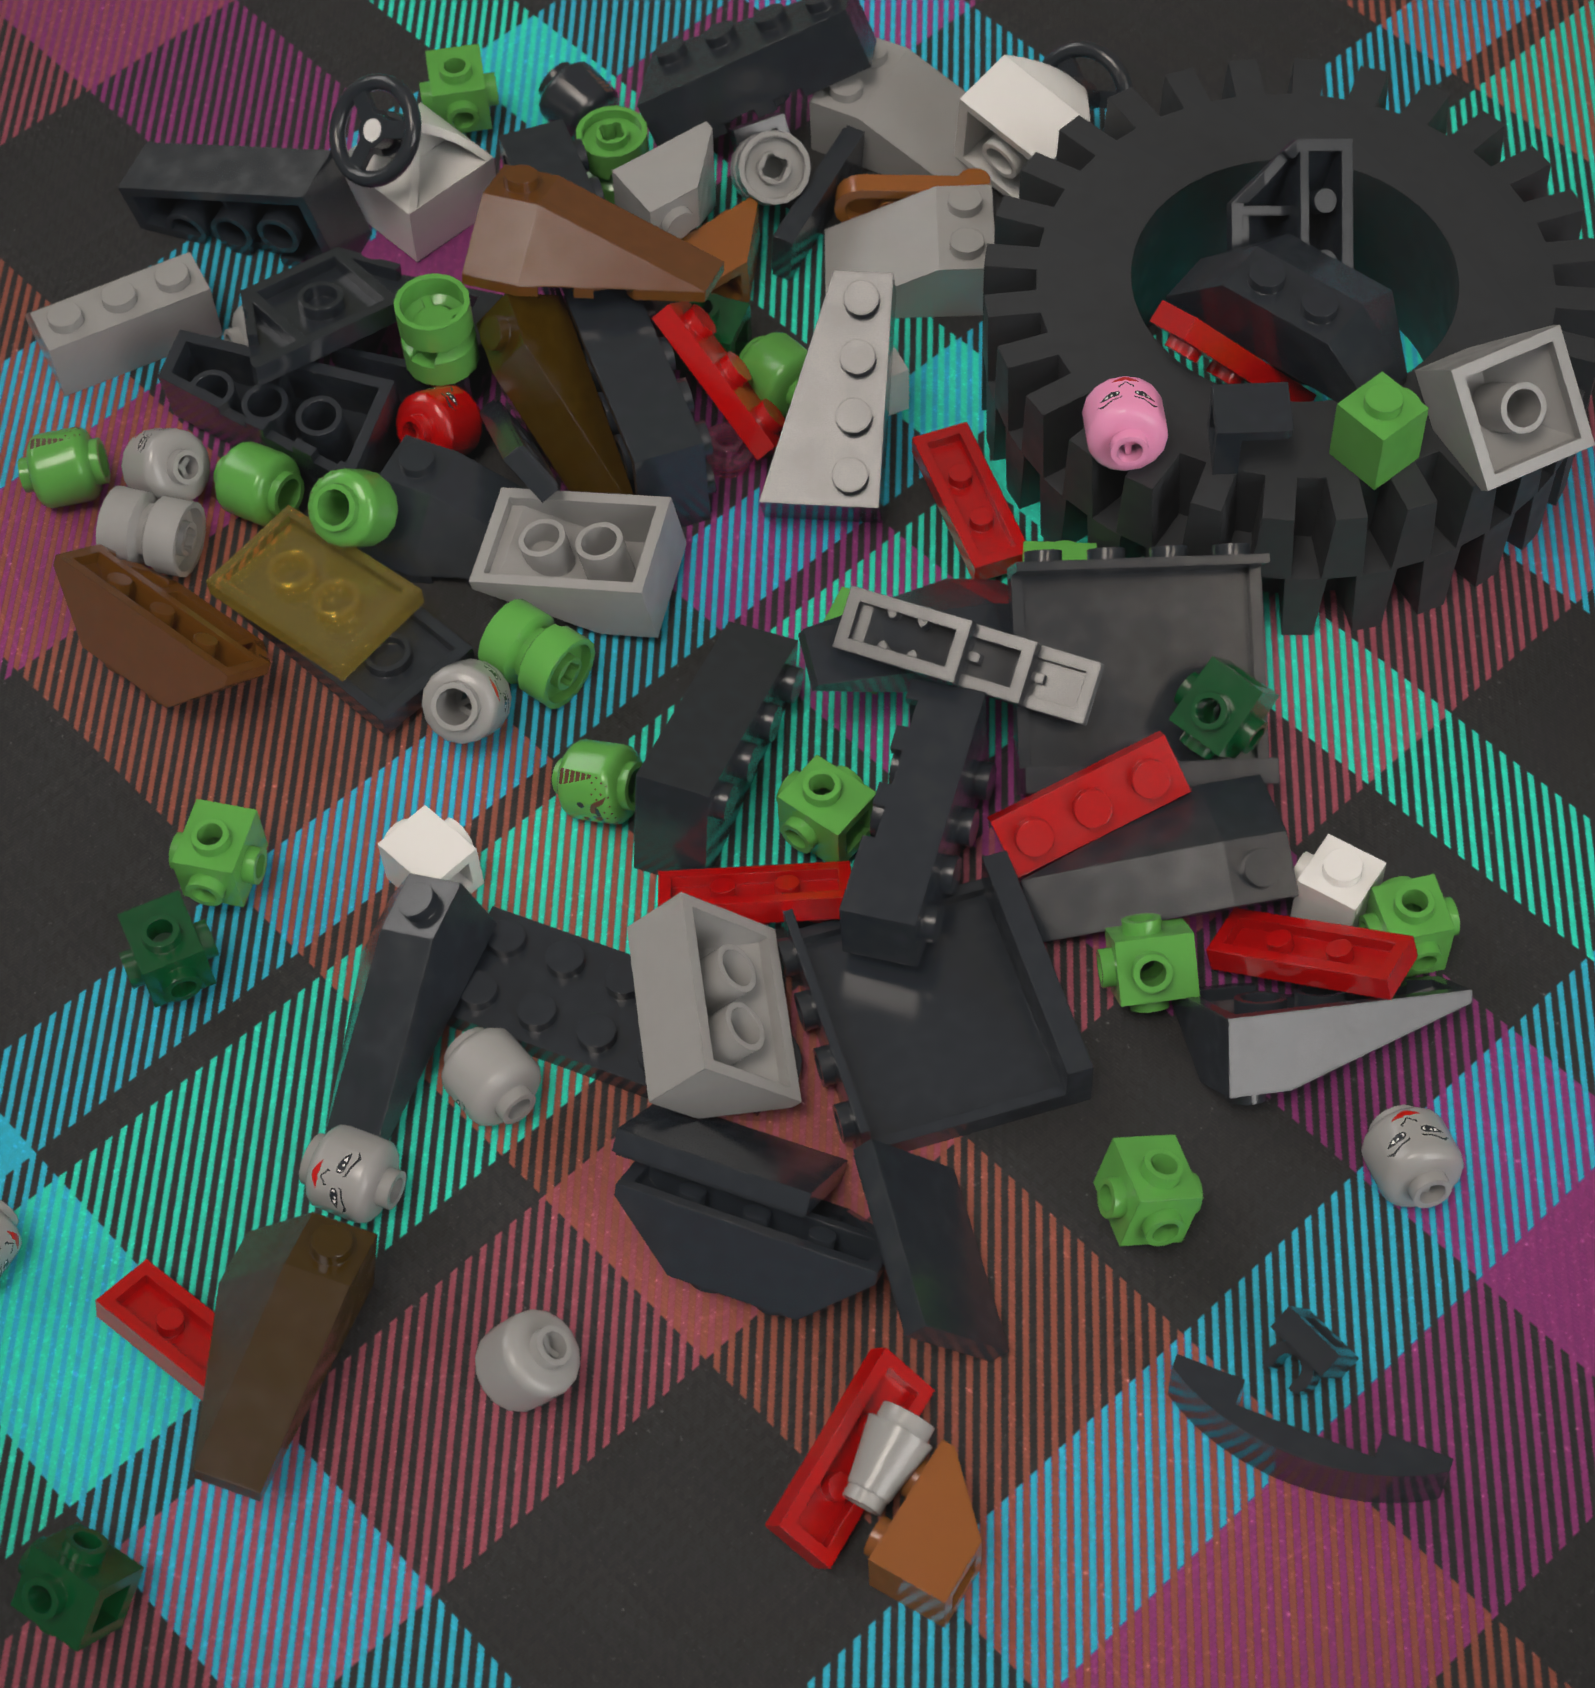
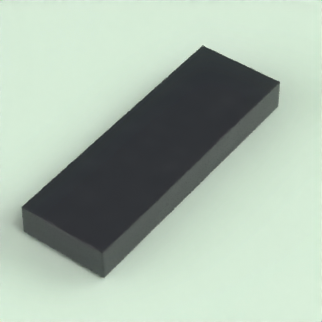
M849 125L842 129L774 233L771 267L774 275L789 281L792 279L835 212L834 205L837 186L843 179L852 175H859L861 172L864 131Z
M493 399L480 411V416L502 459L543 503L558 490V482L531 435L499 400Z

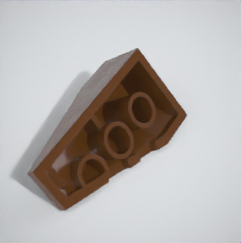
M504 164L482 194L462 271V284L515 296L538 297V287L574 288V298H593L594 291L605 289H626L628 296L634 300L705 302L724 272V261L559 175L540 172L528 165L511 166Z

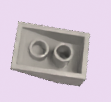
M876 37L877 41L872 67L817 91L809 101L812 150L827 154L842 129L849 125L865 132L862 167L883 175L959 176L962 171L969 169L954 156L959 102L966 92L909 48Z
M992 185L935 186L825 229L826 293L834 270L894 273L896 286L895 318L983 316L987 243L994 244Z
M501 487L469 583L473 590L508 602L514 599H524L551 617L600 634L658 638L687 542L671 497L556 491L542 503L530 489Z

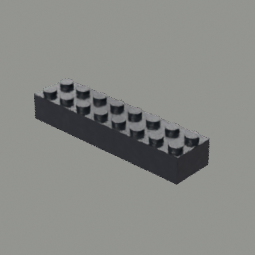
M563 119L498 136L503 166L504 164L532 166L537 171L559 175L605 199L598 177L588 178L586 173L589 172L590 168L582 140L580 138L571 139ZM540 287L544 295H558L564 298L634 495L671 497L681 528L711 519L709 495L717 492L711 465L705 459L706 456L713 455L711 437L704 420L695 422L691 415L695 408L685 377L675 378L673 370H676V361L671 344L665 336L658 338L655 332L658 326L652 320L656 315L652 300H634L628 296L626 289H605L594 291L593 298H574V288Z

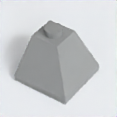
M705 121L612 170L615 205L680 239L699 227L716 206L712 127Z
M1551 325L1469 347L1415 370L1424 403L1429 407L1428 416L1432 429L1481 491L1492 490L1595 445L1560 325Z

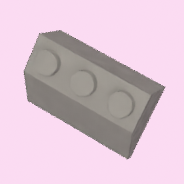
M190 252L25 314L27 323L64 396L71 395L166 358L180 329L214 338L223 335L210 287Z
M680 892L629 925L627 932L649 1103L697 1119L792 1108L801 1103L775 929L683 892Z

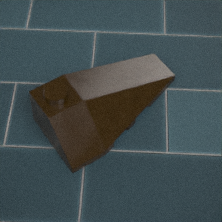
M504 294L476 323L493 374L510 408L531 435L539 450L568 491L634 495L563 296L538 294V297Z
M314 1212L247 1232L218 1285L193 1478L261 1501L374 1285L377 1247L376 1233Z

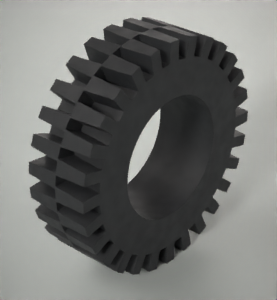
M1294 58L1287 94H1265L1257 59L1228 61L1221 100L1211 101L1193 68L1165 75L1159 115L1133 87L1108 98L1104 132L1078 115L1059 130L1056 160L1035 152L1021 169L1019 198L1004 195L995 215L994 244L987 243L983 286L981 390L982 410H986V439L993 461L1006 459V489L1018 508L1022 509L1040 502L1041 536L1048 542L1069 540L1076 543L1088 535V543H1097V548H1125V558L1150 557L1149 548L1155 546L1186 545L1188 556L1212 555L1213 545L1249 543L1250 554L1270 553V563L1261 567L1262 591L1279 594L1282 635L1313 634L1324 591L1336 590L1351 631L1381 626L1393 582L1417 615L1444 604L1454 569L1474 587H1477L1497 573L1506 541L1523 550L1539 532L1547 503L1554 506L1557 505L1566 486L1572 461L1575 457V454L1492 490L1481 491L1434 432L1427 415L1419 458L1376 490H1373L1329 454L1338 402L1334 400L1316 402L1291 401L1294 429L1290 439L1242 441L1238 474L1212 475L1207 421L1211 385L1216 383L1191 371L1169 354L1149 331V328L1153 325L1150 319L1161 301H1166V296L1201 258L1227 251V203L1291 140L1353 138V269L1392 290L1399 330L1410 340L1423 359L1422 363L1407 373L1406 382L1402 387L1412 390L1422 403H1424L1416 377V369L1469 347L1551 325L1561 326L1586 413L1595 383V238L1579 239L1585 209L1572 189L1546 196L1551 164L1533 146L1501 161L1505 124L1483 110L1450 137L1447 136L1450 93L1425 83L1401 114L1386 110L1389 72L1360 66L1348 100L1321 96L1323 60ZM1123 376L1141 378L1154 386L1162 397L1168 429V439L1164 451L1157 459L1142 468L1129 471L1109 469L1095 460L1088 450L1082 415L1086 397L1096 386L1108 379Z

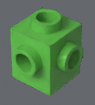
M479 44L425 51L430 81L419 83L422 103L461 133L492 129L489 106L500 104L495 72H483Z
M816 755L801 772L796 770L790 773L778 790L776 801L778 803L779 830L785 840L802 853L812 852L826 862L848 861L857 852L862 835L870 836L872 803L876 791L866 786L861 778L851 769L842 765L836 767L819 755Z
M196 799L184 831L175 834L169 850V865L175 871L184 896L207 906H218L221 903L239 907L245 906L252 885H259L267 867L268 857L266 849L268 842L258 811Z
M1435 874L1417 878L1398 876L1386 880L1379 886L1371 887L1366 913L1360 915L1358 920L1360 928L1414 936L1418 957L1406 977L1444 970L1453 938L1460 932V919L1456 904L1450 896L1443 897Z
M1140 913L1123 917L1121 919L1122 926L1105 928L1107 948L1097 949L1096 951L1099 981L1102 988L1111 987V992L1121 1007L1130 1006V1010L1133 1012L1150 1013L1167 1009L1170 1006L1169 1001L1200 997L1194 932L1183 918L1161 920V915Z
M1175 1134L1113 1138L1093 1182L1097 1190V1202L1100 1213L1105 1219L1109 1220L1119 1246L1148 1244L1152 1246H1165L1171 1243L1182 1242L1195 1214L1199 1212L1203 1200L1200 1179L1197 1174L1191 1171Z

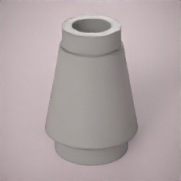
M884 1401L877 1415L872 1413L868 1415L847 1481L848 1485L842 1496L860 1508L874 1515L881 1516L886 1505L893 1500L933 1449L928 1444V1441L935 1430L934 1427L914 1413L894 1403Z

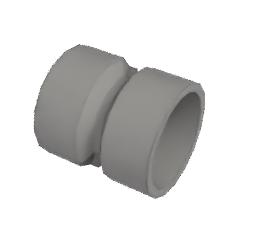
M777 130L758 133L745 139L733 153L730 164L732 183L738 193L745 199L752 197L759 205L764 206L787 203L800 195L808 183L811 170L809 154L801 141L789 133Z
M117 485L109 491L101 506L96 526V545L101 544L115 551L116 558L140 564L145 563V565L151 566L156 572L187 577L198 563L206 534L204 508L199 502L162 496L160 499H157L153 492Z

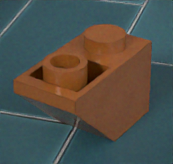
M752 197L731 209L721 212L713 220L681 238L689 244L724 261V272L711 293L743 302H749L751 298L760 247L758 203Z
M941 1440L930 1460L925 1458L901 1488L900 1494L906 1497L893 1520L884 1515L877 1522L866 1542L864 1555L869 1557L870 1586L946 1628L981 1569L982 1540L955 1446Z

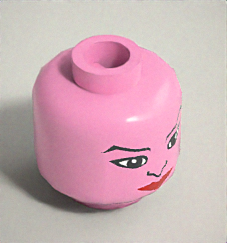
M1117 377L1099 384L1086 397L1082 411L1089 452L1099 464L1113 470L1129 471L1150 464L1164 451L1168 439L1167 423L1162 397L1152 384L1141 378Z

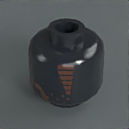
M562 62L544 77L538 89L541 95L539 100L541 115L548 122L563 119L572 140L577 139L576 128L580 120L589 112L605 106L619 105L617 91L586 62L572 64Z

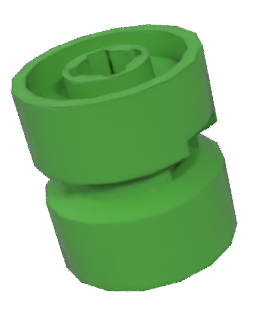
M605 106L589 112L580 120L576 128V138L582 140L587 153L590 168L589 172H586L588 178L597 176L601 183L605 200L615 204L612 170L649 151L647 123L641 114L622 106Z
M436 273L421 275L406 282L396 294L394 309L407 370L415 379L424 384L435 386L455 384L467 378L476 369L480 359L468 289L456 278Z
M524 599L512 600L494 615L484 631L478 651L479 660L486 661L500 670L508 683H519L521 690L550 709L560 708L579 692L588 678L595 657L594 643L568 626L560 627L554 624V619L549 614Z

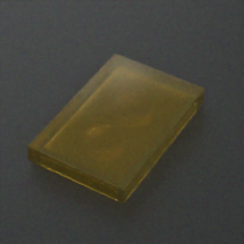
M290 505L286 506L206 580L211 595L341 681H344L424 603L422 589L356 547L346 548L327 543L316 534L309 517Z

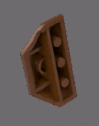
M101 544L55 555L53 566L82 647L103 661L109 670L122 675L146 692L152 701L167 708L177 706L181 703L208 696L268 674L271 662L267 658L264 642L179 582L140 563L116 558L115 551Z

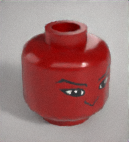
M454 385L436 386L407 396L399 406L396 417V430L400 443L405 435H409L457 451L465 456L470 455L479 445L483 430L479 406L468 392Z

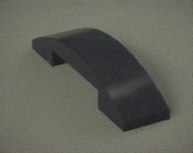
M1179 1354L1176 1355L1171 1370L1168 1396L1180 1411L1212 1441L1261 1472L1300 1488L1341 1499L1372 1503H1411L1440 1498L1454 1458L1383 1432L1375 1457L1369 1456L1241 1407L1240 1402L1245 1379Z

